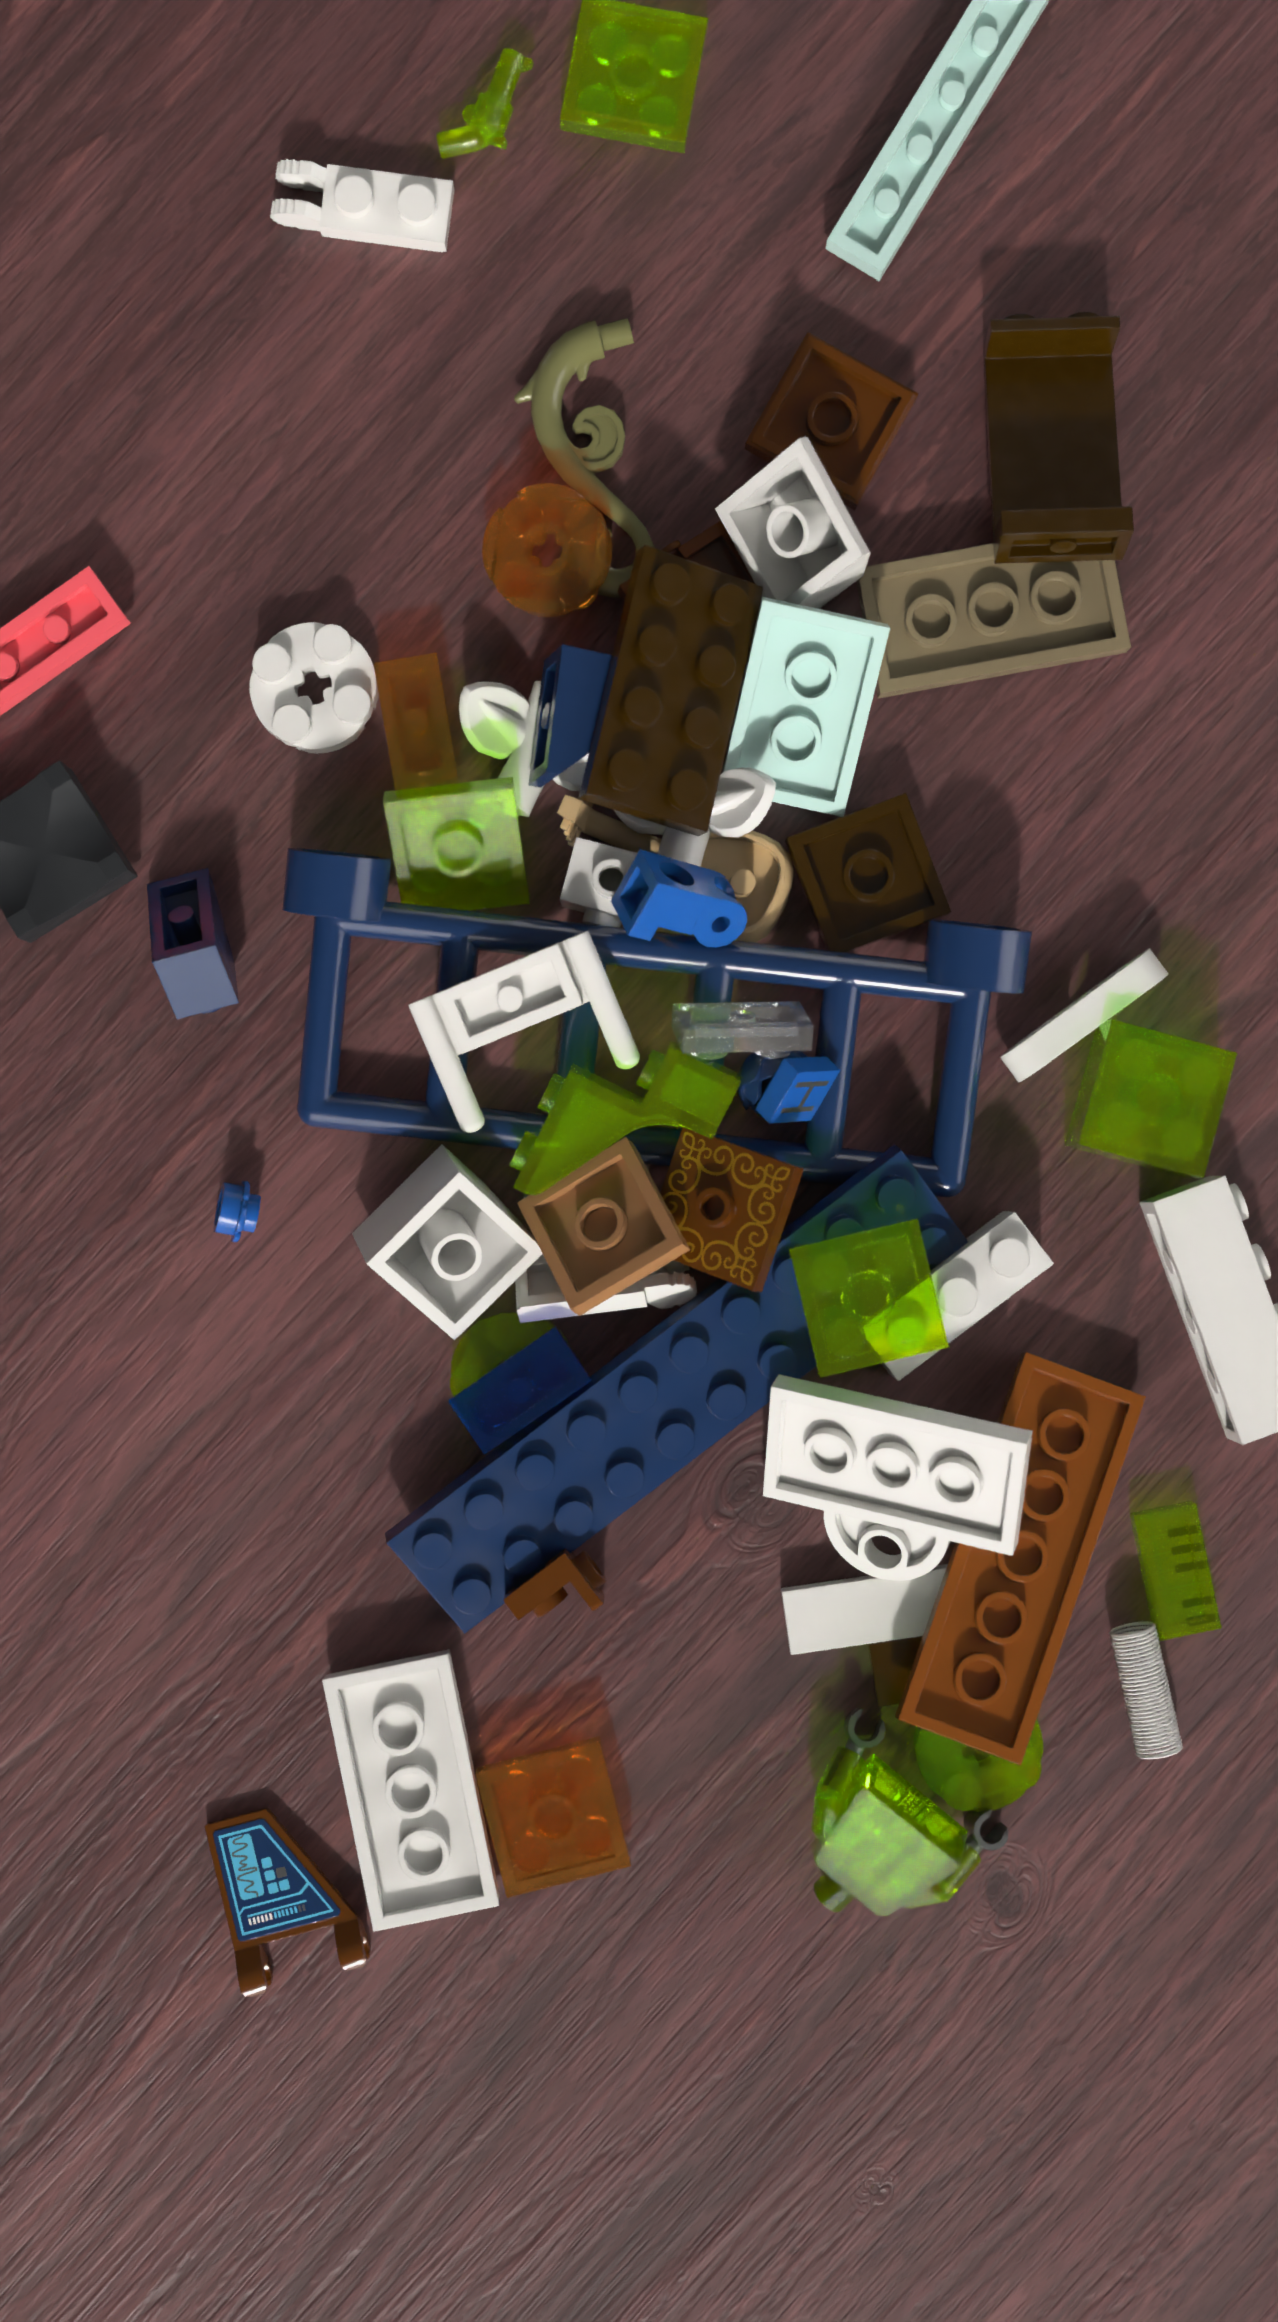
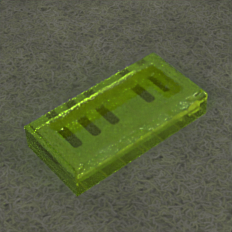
M1187 1501L1129 1513L1151 1622L1156 1624L1158 1640L1163 1641L1221 1629L1196 1503Z

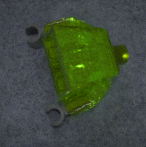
M856 1708L846 1716L844 1722V1731L848 1741L845 1747L837 1746L815 1790L811 1829L819 1841L813 1859L817 1867L824 1871L814 1883L815 1895L827 1909L833 1912H841L856 1898L878 1916H888L901 1907L911 1909L944 1903L953 1897L981 1863L979 1853L983 1849L997 1850L1006 1844L1008 1828L999 1822L988 1835L981 1837V1825L985 1820L989 1819L992 1810L987 1806L978 1805L971 1808L965 1815L963 1827L874 1753L865 1761L861 1757L865 1748H872L884 1739L886 1732L885 1724L880 1719L871 1737L859 1739L855 1734L854 1726L858 1718H860L863 1708Z

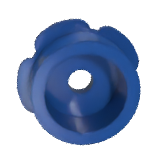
M242 1181L241 1185L223 1182L218 1197L213 1231L232 1235L231 1242L234 1243L239 1241L241 1231L253 1233L258 1220L261 1196L250 1194V1183L248 1181Z

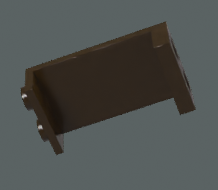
M1079 312L1068 317L1035 318L1027 314H1015L1004 319L990 320L983 351L994 564L1123 560L1134 532L1132 506L1122 507L1112 365V352L1120 330V316H1099L1092 312Z

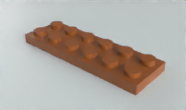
M1021 1353L997 1421L999 1424L1033 1431L1018 1544L1013 1556L955 1542L895 1718L1018 1765L1022 1764L1146 1396L1033 1354Z

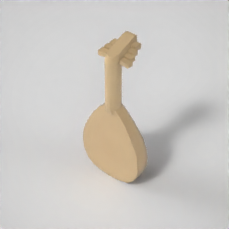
M568 795L564 796L557 814L563 818L560 828L565 830L564 835L567 836L568 845L574 847L576 837L579 838L581 832L620 849L638 853L640 849L658 853L662 839L651 834L638 833L627 827L623 822L592 808L594 803ZM753 830L739 838L721 837L711 832L701 867L717 871L727 878L734 890L736 900L742 904L747 912L745 930L736 940L756 943L767 937L785 909L792 889L794 874L791 855L776 840Z

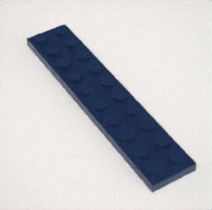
M894 1144L783 1229L762 1292L751 1291L718 1278L385 1533L386 1543L464 1633L468 1632L505 1603L503 1601L505 1593L513 1587L517 1588L546 1566V1562L566 1548L569 1553L573 1552L770 1402L771 1386L779 1374L800 1379L858 1335L860 1332L856 1326L967 1244V1239L903 1151Z

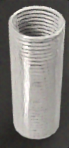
M1148 1621L1134 1622L1111 1629L1109 1637L1112 1638L1110 1641L1112 1642L1117 1672L1119 1673L1118 1676L1120 1677L1119 1680L1121 1681L1120 1684L1124 1693L1129 1727L1131 1728L1130 1731L1132 1732L1131 1735L1133 1736L1132 1739L1134 1740L1133 1743L1137 1752L1136 1756L1141 1759H1159L1177 1754L1182 1750L1183 1744L1181 1743L1178 1720L1176 1719L1177 1716L1175 1715L1176 1712L1174 1711L1175 1708L1171 1699L1169 1681L1167 1680L1168 1677L1166 1676L1167 1673L1165 1672L1166 1669L1162 1660L1156 1624Z

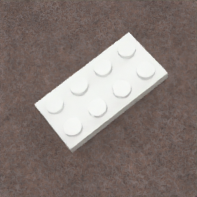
M450 1649L325 1675L322 1682L373 1932L499 1906L500 1894Z

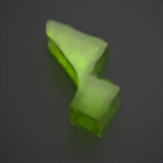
M672 1040L669 1041L664 1054L654 1049L650 1052L636 1081L637 1085L646 1089L642 1097L575 1064H572L566 1078L554 1073L537 1107L548 1113L538 1136L525 1131L509 1166L520 1171L513 1188L528 1195L541 1194L625 1135L646 1126L671 1125L682 1127L712 1140L741 1083L740 1074Z

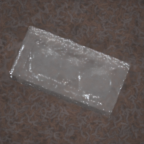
M800 1001L674 1003L672 1009V1030L682 1053H690L697 1058L720 1059L725 1057L728 1052H754L763 1057L782 1058L790 1055L791 1051H812L814 1026Z

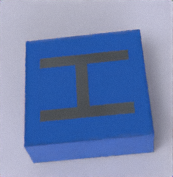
M827 1056L784 1058L755 1110L769 1124L811 1121L839 1074L840 1069Z

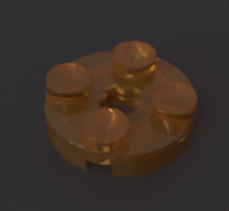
M534 484L516 493L519 495L518 497L511 500L504 509L499 507L492 515L484 533L482 556L484 568L490 580L494 582L498 592L513 606L534 616L557 617L566 615L575 609L579 610L590 606L596 599L598 590L608 575L612 560V541L603 515L577 491L560 484ZM554 534L556 544L562 547V553L560 558L553 560L551 566L543 567L542 560L532 556L534 545H544L546 536Z

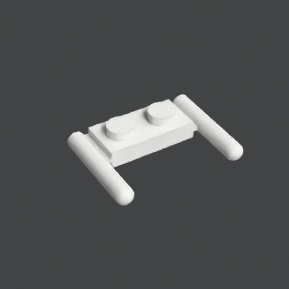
M589 931L572 936L564 941L555 943L408 1005L458 1124L464 1132L472 1133L478 1131L484 1125L485 1119L458 1055L571 1010L590 1001L616 1066L621 1069H630L639 1062L640 1054Z

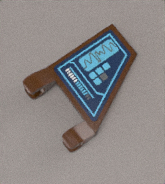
M268 1807L204 1825L235 1951L238 1982L241 1993L245 1997L263 1994L273 1980L270 1962L262 1944L334 1926L337 1953L341 1967L344 1970L361 1968L366 1964L367 1959L370 1957L371 1949L360 1916Z

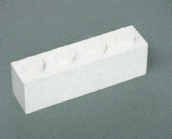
M1208 1176L1140 1201L1139 1203L1226 1438L1244 1445L1277 1433L1278 1303L1273 1305L1265 1284L1266 1280L1271 1279L1267 1258L1257 1243L1251 1245L1242 1222L1249 1218L1247 1204L1242 1192L1235 1183L1229 1185L1226 1176Z

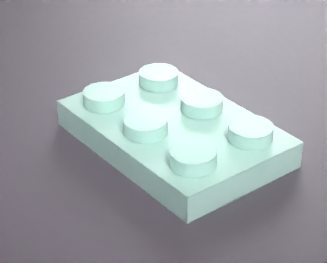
M762 597L722 773L742 767L759 770L769 775L776 783L772 802L843 817L890 631L889 625Z

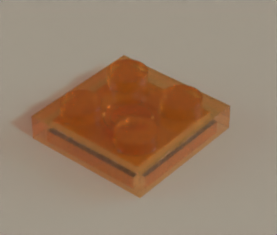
M600 1736L477 1767L475 1775L507 1898L631 1866V1856Z

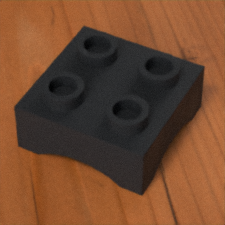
M60 760L40 772L18 791L0 801V908L19 939L32 943L138 877L71 768Z

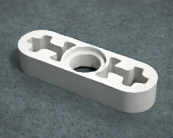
M1148 948L1013 1045L1000 1058L1018 1083L1025 1080L1163 980L1168 975V972L1152 950Z

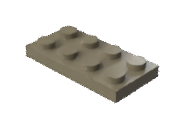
M992 543L867 566L864 575L856 581L863 619L885 623L890 627L876 684L878 699L1122 654L1131 648L1115 560L994 564V546Z

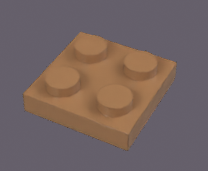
M627 1137L517 1202L571 1311L579 1316L690 1251L637 1148Z

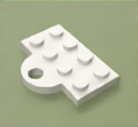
M779 1374L771 1386L763 1496L824 1510L826 1532L838 1553L858 1570L880 1579L904 1581L927 1574L942 1560L951 1541L1013 1556L1019 1540L1033 1431ZM886 1536L891 1538L900 1547L901 1554L888 1555L881 1552L875 1547L871 1537Z

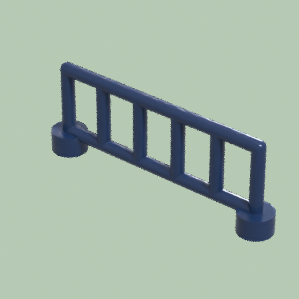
M288 848L282 910L314 916L297 1104L298 1115L305 1124L320 1128L592 1158L627 1137L634 1143L645 1164L670 1166L682 1127L684 1126L804 1168L800 1181L840 1186L884 1153L842 1148L861 994L863 993L951 1003L931 1157L906 1155V1157L935 1196L953 1197L963 1190L967 1178L991 992L1024 993L1032 931L981 923L929 919L924 961L737 940L718 948L707 947L699 943L696 937L692 935L657 931L652 939L648 941L628 936L625 929L621 927L389 902L387 899L391 859L338 851ZM585 931L590 933L605 972L606 965L696 975L678 1129L590 1119L600 1029L590 1001L563 1012L552 1115L480 1107L485 1119L484 1125L476 1132H464L458 1124L431 1058L429 1060L426 1101L337 1091L352 936L441 946L436 993L476 977L479 951L526 956ZM734 979L823 989L815 1057L827 1056L840 1069V1072L812 1120L807 1121L804 1143L716 1134ZM469 1051L458 1055L466 1075Z

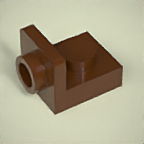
M565 1548L546 1562V1566L517 1588L513 1587L505 1593L503 1601L518 1621L531 1611L540 1618L568 1596L563 1586L571 1582L591 1610L595 1611L604 1604V1593L600 1586L607 1580L586 1551L583 1550L576 1556L573 1552L569 1553Z

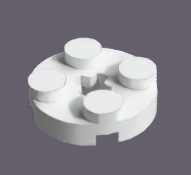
M318 622L293 625L278 632L254 654L252 661L253 671L250 678L252 705L261 723L277 739H280L286 745L296 747L298 750L308 753H328L351 744L366 728L365 724L371 718L373 708H376L379 698L378 677L367 651L341 626L334 624L325 625ZM312 672H316L319 678L330 677L332 682L331 687L323 690L325 701L319 704H313L309 696L298 697V687L305 683L304 676Z

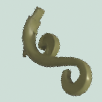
M628 318L599 326L593 320L565 332L550 346L527 384L514 396V401L517 404L531 401V416L536 437L547 460L563 481L617 523L632 538L636 552L644 545L655 548L647 529L637 516L594 475L613 467L623 454L626 439L623 422L615 411L601 405L585 408L577 415L572 429L575 435L586 434L591 436L592 442L588 447L579 449L574 446L568 439L564 429L562 398L572 376L576 373L578 380L584 381L590 364L593 361L604 359L605 351L634 343ZM602 526L592 532L582 546L578 559L580 575L587 586L598 595L619 599L621 598L617 592L619 585L630 579L634 561L631 565L620 569L609 567L604 562L602 556L603 546L612 537V531Z

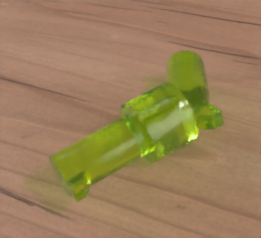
M504 48L502 50L487 91L485 93L480 92L475 104L467 105L462 112L463 119L468 125L436 133L442 159L479 151L489 145L506 150L508 143L504 135L514 111L510 101L521 73L532 70L534 63L531 58L525 57L513 49Z

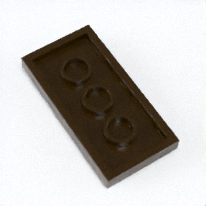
M644 545L636 552L579 799L698 837L708 832L763 591L762 586L648 545Z

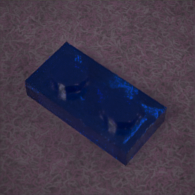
M555 1326L451 1397L448 1402L485 1455L591 1382L592 1378Z

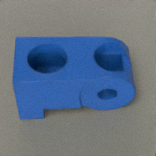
M642 849L638 851L611 899V903L627 935L648 941L652 939L657 928L661 927L688 935L693 934L699 943L707 947L718 948L736 940L743 933L747 924V912L742 904L736 900L734 890L723 874Z

